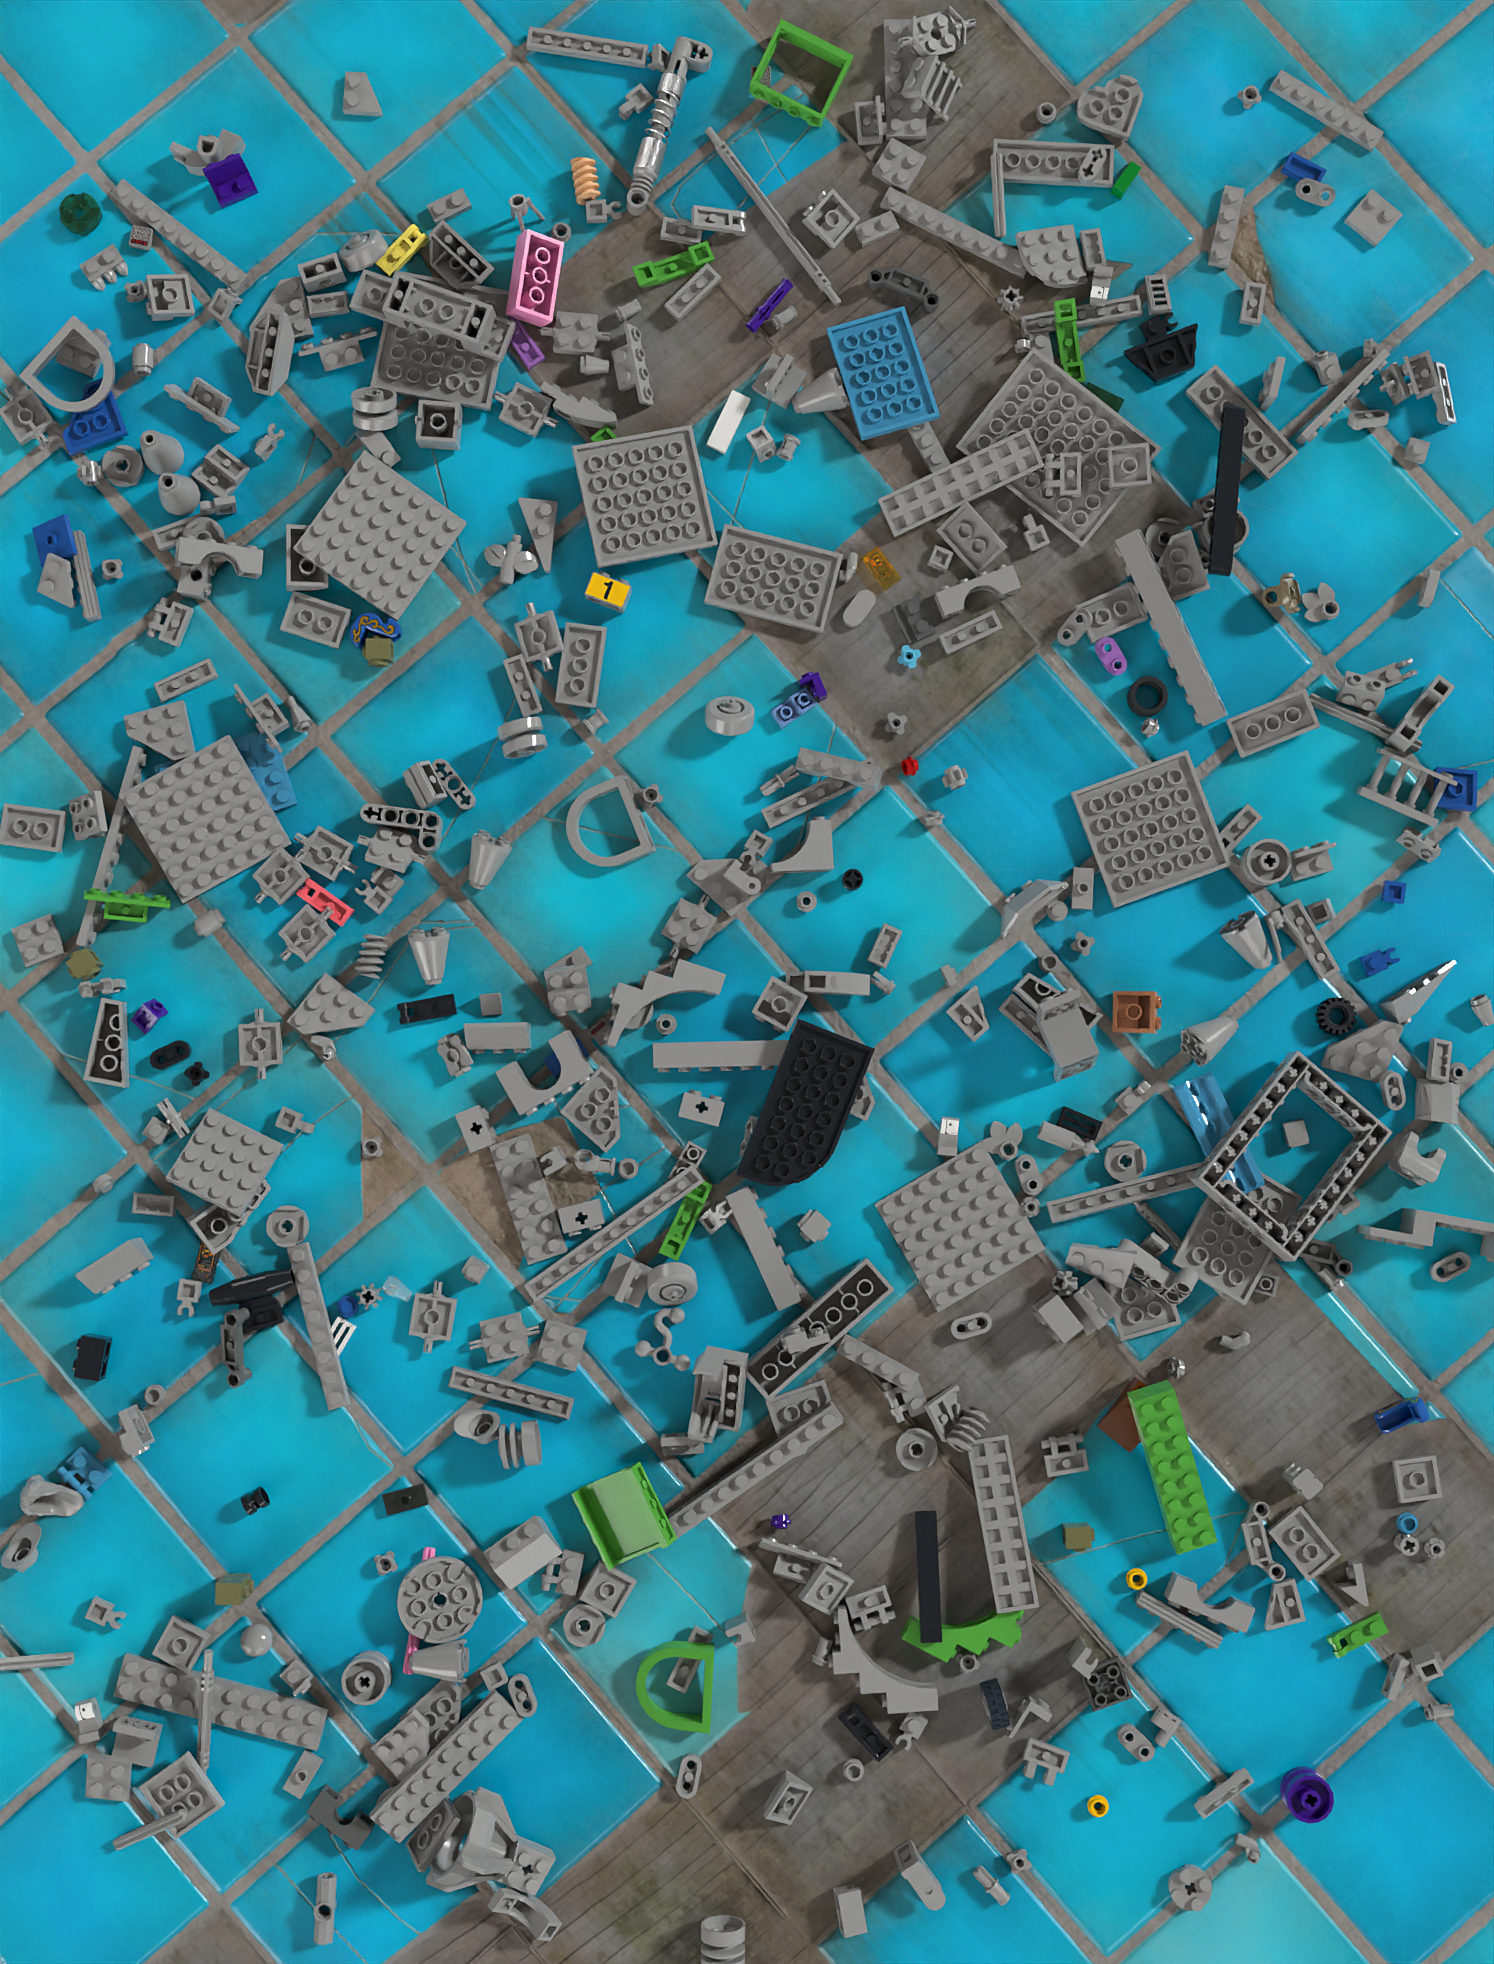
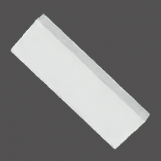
M732 390L707 442V447L722 454L726 453L751 398Z

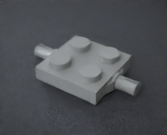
M557 311L554 328L541 327V336H553L554 353L594 356L598 340L610 342V332H598V315Z
M516 382L513 390L507 396L498 391L493 396V399L503 403V410L499 416V421L536 438L544 424L556 429L559 423L558 420L549 417V411L554 403L553 399Z
M7 386L8 389L4 388V392L10 400L5 406L0 408V415L18 442L23 446L36 438L41 447H46L49 441L43 433L55 425L56 422L35 391L30 388L26 392L16 395L11 386Z
M531 602L525 605L528 617L514 625L525 663L529 664L542 660L544 671L546 672L553 669L550 657L565 649L554 612L550 610L542 614H536L534 603Z
M318 825L309 838L299 832L294 837V840L304 845L303 849L308 853L301 863L335 882L343 869L353 874L357 872L350 867L356 870L359 867L349 862V857L355 846Z
M381 825L372 838L359 835L357 843L369 846L365 854V861L404 873L412 861L424 865L427 856L415 853L419 843L418 837Z
M279 847L252 875L262 889L254 897L256 902L261 903L267 896H270L279 905H283L311 877L300 864L308 855L304 849L301 848L295 856H291L284 848Z
M703 894L698 904L690 903L681 898L661 932L662 935L671 939L674 943L668 955L676 959L681 948L698 954L717 921L716 917L705 910L707 903L711 899L710 897Z
M309 904L305 905L278 932L287 945V948L280 954V957L287 961L294 953L305 963H309L336 935L326 921L334 911L327 906L321 914H318Z
M254 1009L255 1022L238 1025L240 1066L257 1067V1080L266 1079V1067L272 1064H283L281 1022L269 1023L264 1021V1009Z
M434 1281L433 1293H415L408 1335L419 1336L425 1339L423 1348L425 1353H432V1345L435 1340L451 1341L458 1299L449 1298L441 1294L443 1285L441 1281Z
M521 1312L480 1321L481 1339L469 1341V1345L477 1344L469 1347L470 1350L483 1347L488 1363L530 1353L527 1343L528 1336L540 1334V1330L532 1331L539 1329V1325L526 1328Z

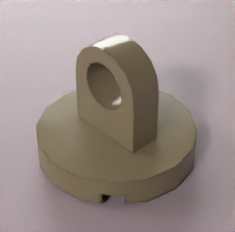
M1291 572L1282 574L1280 585L1266 588L1263 591L1262 602L1265 606L1278 607L1284 605L1288 614H1294L1300 610L1297 605L1301 602L1298 582L1292 579L1294 574ZM1271 591L1277 594V600L1274 603L1268 600V594Z

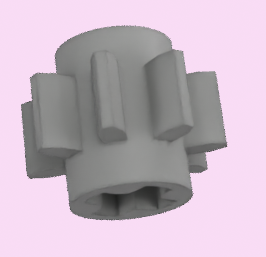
M1009 286L1006 291L1001 289V297L997 299V303H1001V311L1006 310L1011 314L1014 308L1016 310L1020 309L1019 303L1022 302L1023 296H1019V288L1013 289Z
M84 461L81 463V468H77V478H80L84 485H98L100 479L104 478L102 468L95 461Z
M955 765L944 771L946 776H943L942 781L945 788L950 786L952 790H956L966 785L965 780L969 776L965 768L959 769V766Z
M1057 1271L1058 1275L1052 1278V1289L1058 1290V1296H1072V1292L1078 1289V1278L1072 1277V1271Z
M371 1283L369 1288L366 1285H362L363 1291L356 1293L357 1296H360L358 1304H365L366 1310L369 1309L370 1304L375 1308L378 1307L376 1301L383 1299L382 1296H379V1292L382 1289L374 1288V1283ZM371 1291V1295L374 1296V1298L368 1301L369 1297H367L366 1294Z

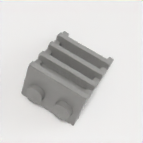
M936 54L917 57L913 62L911 72L904 83L901 94L905 98L920 96L944 121H947L949 117L946 115V112L956 89H961L963 86L960 83L961 79L955 77L953 71L948 70L945 67L946 64L940 62ZM942 73H943L944 75H943V77H942V79H941V82H940V84H939V86H938V89H937V91H936V93H935V95H934L933 100H931L932 95H933V93H934V91H935V89H936V86H937V84H938V82H939V79H940V77H941V75H942ZM949 81H951V83H950V85H949V88H948V90H947V92H946V95H945V97H944V99H943V102H942V104H941V106H940V108H939L938 106H939V104H940V102H941V99H942V97H943V95H944V93H945V90H946V88H947V86H948V83H949Z

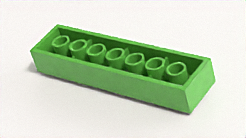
M1168 1380L1128 1392L1127 1395L1170 1544L1177 1555L1218 1542L1174 1388Z

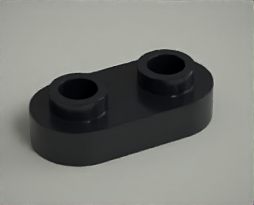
M174 1041L155 1050L150 1056V1063L155 1069H168L187 1060L192 1053L191 1046L186 1041ZM180 1047L184 1048V1053L182 1055H180L178 1052ZM161 1056L165 1057L164 1063L160 1062Z

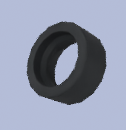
M1151 676L1139 678L1131 685L1127 693L1129 708L1133 713L1141 717L1156 715L1164 708L1168 699V692L1164 683ZM1151 685L1158 691L1159 701L1153 708H1143L1136 702V692L1141 686Z

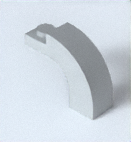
M222 129L218 138L223 145L219 161L224 160L231 154L240 153L242 156L246 147L242 137ZM172 142L169 149L174 159L185 165L189 173L205 176L202 169L207 167L208 164L202 160L198 151Z
M508 1885L506 1888H499L487 1905L492 1912L505 1913L517 1918L531 1931L537 1940L550 1942L562 1925L558 1917L542 1901L533 1895Z

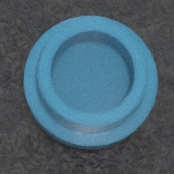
M1404 1512L1397 1517L1396 1526L1402 1533L1411 1534L1416 1531L1418 1521L1413 1514Z

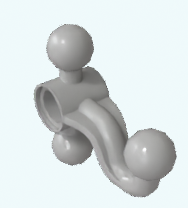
M678 1307L661 1309L654 1316V1326L664 1336L662 1346L655 1349L651 1347L649 1342L642 1340L635 1345V1353L640 1357L652 1356L658 1365L664 1366L672 1363L679 1371H685L690 1367V1358L684 1354L672 1355L670 1350L672 1334L662 1323L664 1317H669L673 1324H680L685 1318V1313ZM660 1350H666L669 1354V1358L664 1362L657 1359V1352Z

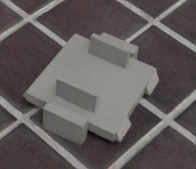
M451 1033L438 1040L440 1045L436 1049L445 1061L450 1076L455 1075L457 1078L472 1070L470 1065L474 1062L459 1033L456 1035Z

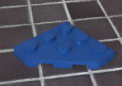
M103 378L86 384L81 401L88 399L99 389ZM112 389L107 398L97 407L85 412H73L72 420L68 428H65L62 436L71 456L128 436L126 425Z

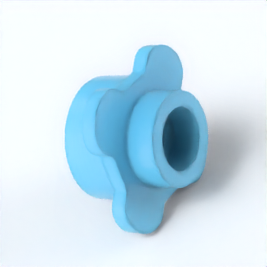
M904 645L901 656L897 658L899 664L913 669L916 667V660L921 656V652L918 649L913 650L908 645Z

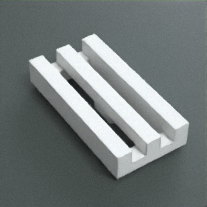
M340 1316L337 1317L331 1327L333 1334L340 1322L343 1324L334 1338L335 1345L346 1327L350 1329L337 1349L338 1356H340L357 1327Z

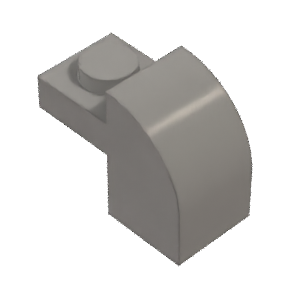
M361 429L355 433L365 448L391 468L401 460L391 446V443L380 430Z

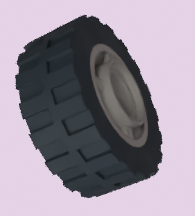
M997 1678L980 1682L983 1706L992 1729L997 1730L1010 1726L1007 1703Z

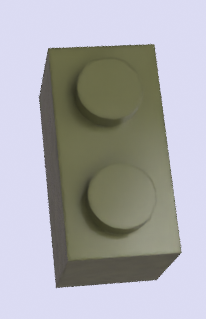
M226 1573L215 1583V1605H241L254 1592L255 1583L254 1580H251V1573Z

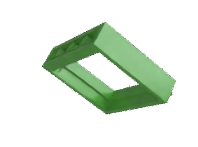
M781 19L750 82L749 92L755 98L764 99L773 107L782 108L788 111L791 116L799 117L809 125L821 128L851 67L854 55ZM781 39L841 68L821 113L760 83Z

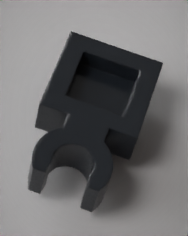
M1173 312L1167 313L1163 320H1160L1159 316H1155L1139 325L1146 342L1166 335V330H1174L1177 327L1178 322L1173 324L1168 322V319L1173 317Z

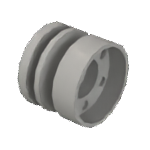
M537 1420L523 1421L521 1432H518L515 1423L510 1424V1433L506 1424L500 1425L498 1449L504 1469L511 1468L512 1460L514 1467L519 1468L521 1457L524 1458L526 1466L541 1465L542 1449Z
M717 1915L704 1919L701 1922V1940L704 1942L701 1945V1964H745V1945L743 1944L745 1941V1922L741 1918L730 1915Z

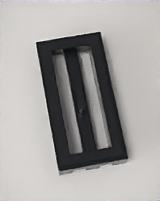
M1063 1106L1056 1125L1095 1141L1103 1122ZM1067 1112L1096 1124V1128L1065 1115ZM1063 1120L1092 1131L1093 1135H1089L1062 1122Z

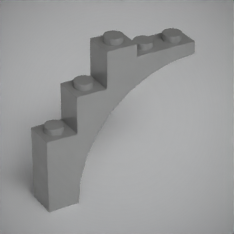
M678 959L676 963H672L669 971L672 978L650 970L646 975L643 974L639 983L642 990L618 982L616 987L612 986L609 998L612 999L611 1004L619 1007L618 1009H613L610 1020L614 1022L611 1029L607 1028L604 1040L607 1041L606 1046L614 1048L621 1032L630 1019L642 1008L657 999L683 992H698L718 996L726 974Z
M838 1604L837 1611H833L834 1624H838L839 1632H835L836 1646L840 1645V1647H832V1654H828L829 1668L833 1667L834 1674L859 1673L855 1674V1685L860 1687L861 1694L885 1692L881 1694L882 1707L887 1708L888 1714L939 1710L936 1684L902 1679L876 1664L862 1650L854 1637L848 1621L846 1605Z

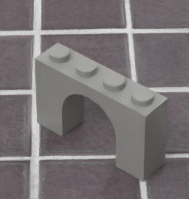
M565 1030L548 1041L561 1065L560 1078L551 1088L540 1089L532 1085L518 1061L512 1062L495 1072L519 1115L526 1114L530 1116L538 1111L537 1106L542 1103L546 1106L556 1100L554 1096L559 1093L565 1095L572 1091V1086L579 1082L582 1085L591 1080L590 1075L594 1071L570 1030Z

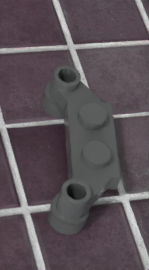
M892 265L891 269L884 271L879 268H873L868 272L867 281L872 290L885 286L920 301L927 313H933L939 306L940 297L936 292L931 291L929 287L930 280Z
M1312 1238L1299 1255V1257L1330 1264L1333 1270L1340 1276H1349L1353 1271L1352 1263L1343 1259L1336 1250L1337 1244ZM1273 1253L1277 1260L1284 1261L1276 1253Z
M244 1307L226 1312L224 1315L225 1322L220 1324L222 1364L226 1365L230 1371L227 1375V1382L232 1388L243 1385L245 1381L252 1377L251 1370L244 1366L242 1325L250 1316L248 1309Z

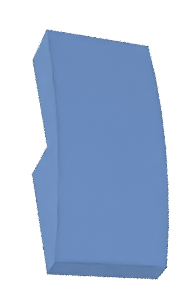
M805 687L774 708L770 714L780 728L783 729L816 706L817 702Z

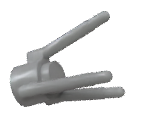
M515 194L508 200L512 220H515V215H517L521 233L525 231L522 216L527 214L528 207L542 221L545 220L540 211L532 204L529 197L525 198L522 194Z
M1274 911L1265 915L1264 920L1270 931L1278 961L1282 963L1281 947L1276 931L1283 928V923L1285 922L1299 940H1303V937L1288 920L1286 914L1281 915L1279 911Z

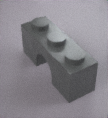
M326 1784L308 1808L307 1813L313 1821L322 1823L330 1834L337 1835L343 1839L347 1847L358 1850L376 1823L361 1810L353 1818H342L337 1812V1805L343 1796Z

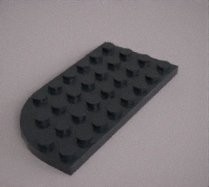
M797 1018L736 1175L763 1185L782 1186L804 1181L824 1167L838 1144L875 1049Z

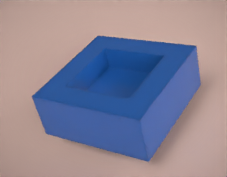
M1385 880L1383 882L1381 901L1404 904L1407 883Z

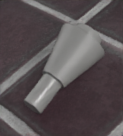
M293 696L286 698L290 708L294 731L300 733L308 731L313 721L297 705Z

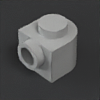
M199 135L197 151L205 163H217L221 158L223 145L215 136Z

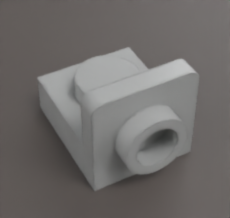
M218 288L207 310L222 322H227L235 305L241 304L243 300L231 288Z
M764 425L746 434V438L756 452L760 463L777 455L774 440Z
M378 866L371 874L372 878L370 881L391 898L406 883L389 868Z
M296 1658L280 1675L294 1690L292 1693L294 1696L299 1692L304 1694L312 1685L310 1680L314 1676Z

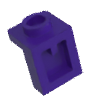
M808 672L801 676L802 679L799 680L800 687L812 683L810 689L813 696L818 697L819 701L827 699V692L818 672L814 674L813 672Z
M152 999L142 1004L131 1021L144 1034H147L169 1012L162 1003Z

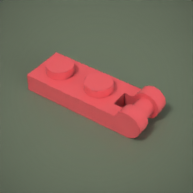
M310 878L305 881L303 888L296 892V895L321 913L327 906L330 907L334 913L329 918L341 927L344 926L355 911ZM313 888L316 892L310 897L308 893Z

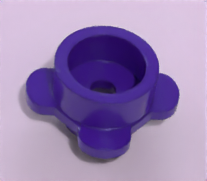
M788 1514L772 1516V1522H770V1525L775 1526L776 1530L788 1528L787 1525L791 1524Z

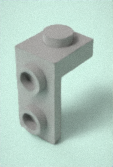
M1029 1695L1025 1700L1022 1699L1018 1704V1712L1015 1717L1009 1719L1010 1726L1005 1727L1007 1736L1013 1739L1029 1711L1048 1722L1052 1717L1049 1709L1050 1706L1043 1700L1038 1699L1036 1701Z

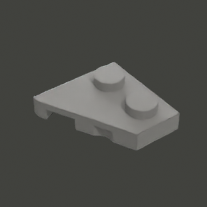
M345 72L344 114L383 116L366 73Z
M53 553L47 554L37 592L70 608L76 607L77 603L76 600H73L72 595L74 585L71 578L70 561Z
M976 985L946 1011L972 1042H975L989 1029Z
M952 1384L924 1405L942 1442H947V1438L952 1437L951 1432L956 1430V1424L960 1423V1404L957 1403L958 1384Z
M1292 1577L1273 1582L1264 1623L1266 1631L1306 1621L1295 1579Z

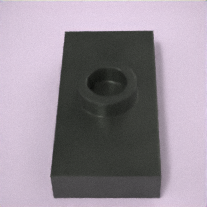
M424 1483L387 1492L382 1495L387 1515L429 1504Z

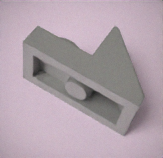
M1357 1559L1347 1560L1346 1574L1351 1581L1335 1583V1585L1362 1605L1369 1606L1362 1563Z

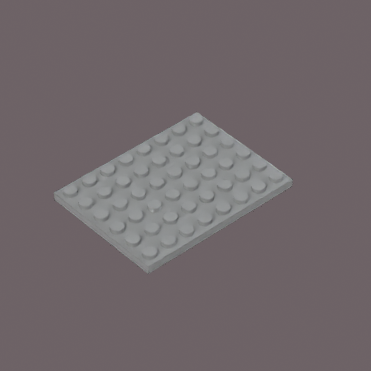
M1034 347L956 445L960 452L965 456H969L1028 428L1043 464L1046 462V454H1054V461H1060V453L1081 452V495L1060 496V488H1054V496H1046V488H1044L1046 470L1044 467L1004 485L1081 548L1085 546L1131 488L1110 489L1107 447L1149 442L1150 463L1162 449ZM1054 469V480H1060V469Z

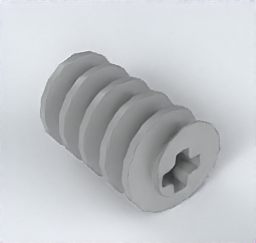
M364 934L363 938L368 942L361 943V946L366 950L359 951V954L364 958L357 959V962L362 966L355 967V970L360 975L380 979L375 972L382 971L377 964L384 963L379 956L386 955L381 948L388 947L383 942V940L388 938Z
M969 1405L970 1410L965 1411V1416L960 1418V1423L956 1424V1430L951 1432L952 1437H948L946 1440L950 1446L964 1453V1450L972 1451L968 1444L976 1445L977 1442L973 1437H981L978 1429L985 1431L986 1428L982 1423H990L986 1415L972 1405Z

